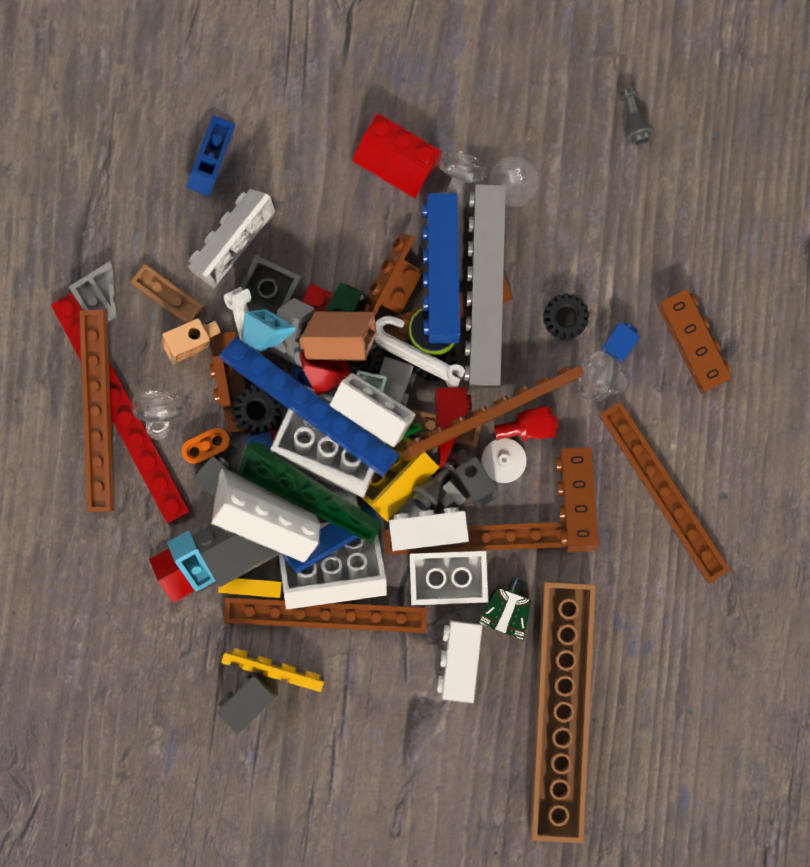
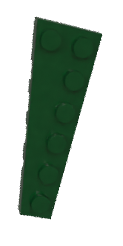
M253 440L249 442L237 475L371 544L374 542L382 526L381 522L270 452L266 445L256 443Z

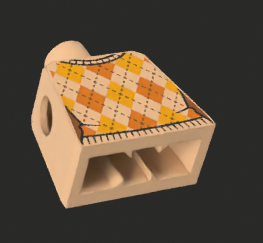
M195 319L162 334L161 344L172 365H175L209 347V338L221 332L215 320L202 325L199 319ZM195 335L198 339L193 340L189 336Z

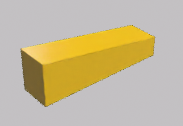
M236 578L219 587L218 593L281 598L283 584L279 581Z

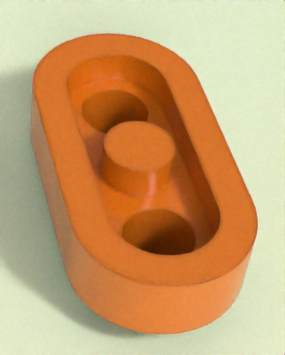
M213 428L186 441L182 447V456L188 463L200 464L212 456L225 452L230 445V437L225 430ZM217 436L222 438V443L219 446L213 443L214 438ZM194 447L200 450L199 455L196 457L191 455V450Z

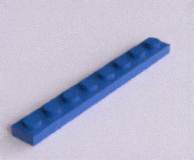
M235 337L220 354L222 361L382 477L398 459V453L347 416L331 407L329 403L239 338Z

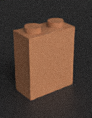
M314 312L311 320L307 322L304 334L300 336V347L304 349L305 359L366 360L377 335L374 312Z

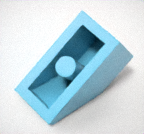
M266 309L245 312L242 341L252 346L251 348L254 350L265 351L269 347L281 344L295 332L296 327Z
M189 530L167 542L175 563L195 592L215 582Z

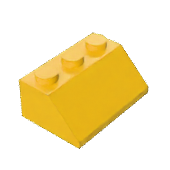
M408 437L400 440L394 447L388 446L399 454L398 459L383 477L374 472L373 482H370L366 494L362 498L387 522L413 496L412 489L425 483L439 468L426 453L405 461L401 452L408 448L406 443L411 441Z

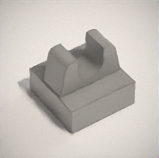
M452 478L442 487L447 494L439 502L445 508L453 501L460 506L469 498V495Z

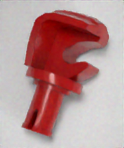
M539 406L517 413L518 418H515L516 421L494 425L497 440L519 435V438L522 437L523 442L528 441V438L546 439L557 437L559 421L551 407Z

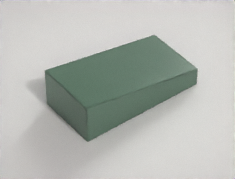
M357 371L356 376L386 394L390 378Z

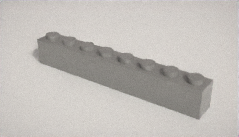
M475 185L474 192H470L469 207H474V217H469L468 231L473 232V241H468V256H472V266L467 267V281H472L471 291H467L466 306H471V316H466V331H470V341H465V356H469V366L464 368V381H469V387L475 388L500 387L506 186Z

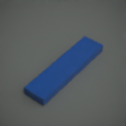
M367 502L360 506L362 511L381 522V519ZM330 523L320 529L319 543L305 562L283 553L282 555L297 574L358 537Z

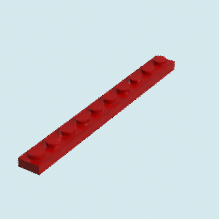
M73 293L50 305L81 361L79 310H82ZM109 360L111 419L166 523L169 524L190 513V510Z

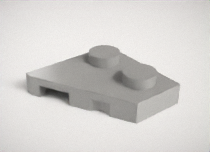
M110 261L69 286L83 310H107V322L118 317L114 272Z

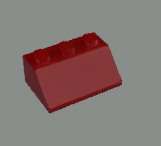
M377 113L364 133L352 162L416 199L440 160L441 150Z

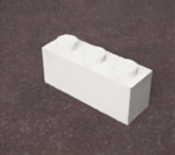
M353 373L341 382L330 404L331 407L356 422L360 427L370 431L379 437L382 442L393 447L404 438L416 415Z
M459 507L444 509V514L434 515V510L419 512V517L409 518V513L393 515L394 520H389L393 551L469 542L465 511L459 512Z

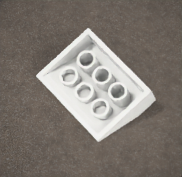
M250 189L247 193H241L235 202L237 206L231 213L229 211L226 212L220 220L221 226L216 232L211 231L204 241L206 245L203 249L195 251L190 257L189 262L191 264L188 266L189 269L212 288L218 285L275 213L271 197L266 193Z
M305 386L306 388H308L309 390H311L313 393L316 394V392L314 391V389ZM324 393L317 395L329 404H331L334 398ZM288 409L270 452L310 477L364 498L375 471ZM366 430L367 432H369L370 434H372L374 437H376L378 440H380L379 437H377L376 435H374V434L371 433L370 431Z
M224 468L220 470L211 523L305 562L319 543L320 524L316 515Z
M330 522L320 523V529L330 524ZM378 534L372 544L358 537L297 574L285 560L282 553L279 554L286 609L387 595L386 576Z

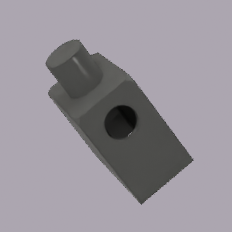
M464 449L452 456L457 465L455 469L456 476L477 510L499 497L497 487L477 457L470 459ZM476 473L474 477H468V474Z

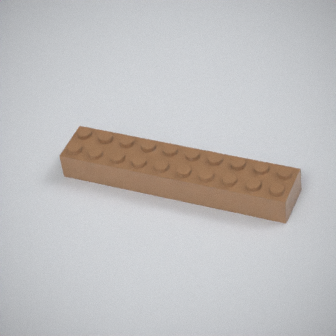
M542 582L530 837L532 841L584 843L596 585Z

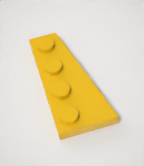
M234 648L233 651H227L223 655L221 663L230 665L231 662L236 663L243 670L250 672L261 671L267 677L279 680L283 678L288 683L318 692L322 691L324 680L320 679L321 675L318 673L306 671V674L296 672L297 667L282 663L280 667L272 664V659L258 655L257 659L248 657L249 652L242 649Z

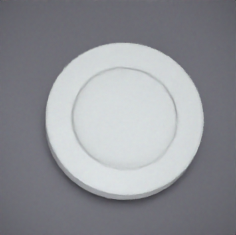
M508 438L496 439L484 449L481 464L491 480L498 483H509L519 478L524 472L526 454L521 445L516 441Z

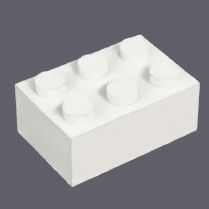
M486 551L409 554L411 605L488 602Z
M450 620L449 625H444L443 640L447 642L446 651H441L440 665L444 667V675L438 677L437 691L441 693L442 699L474 702L482 631L481 624Z

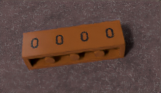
M688 289L659 302L657 307L700 394L732 379L730 376L732 370L726 360L723 361L719 354L721 348L716 338H711L708 332L710 326L704 315L700 316L696 308L699 304L693 293L689 294Z
M561 448L559 457L555 458L556 472H561V481H557L558 496H562L563 505H559L560 521L564 520L565 530H561V544L566 545L567 553L597 551L599 535L592 448Z

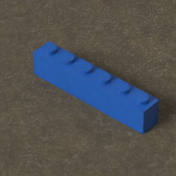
M458 193L428 194L427 203H423L422 206L423 218H427L428 225L423 226V241H428V249H423V264H428V272H423V287H428V296L423 297L424 311L429 313V320H424V335H429V343H459Z

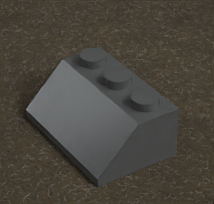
M214 524L192 535L200 555L219 587L281 554V552Z

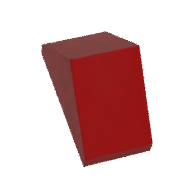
M300 351L299 358L302 368L317 395L339 386L351 374L347 362L327 359H305V353Z
M169 548L149 559L157 582L172 603L195 591L175 563Z

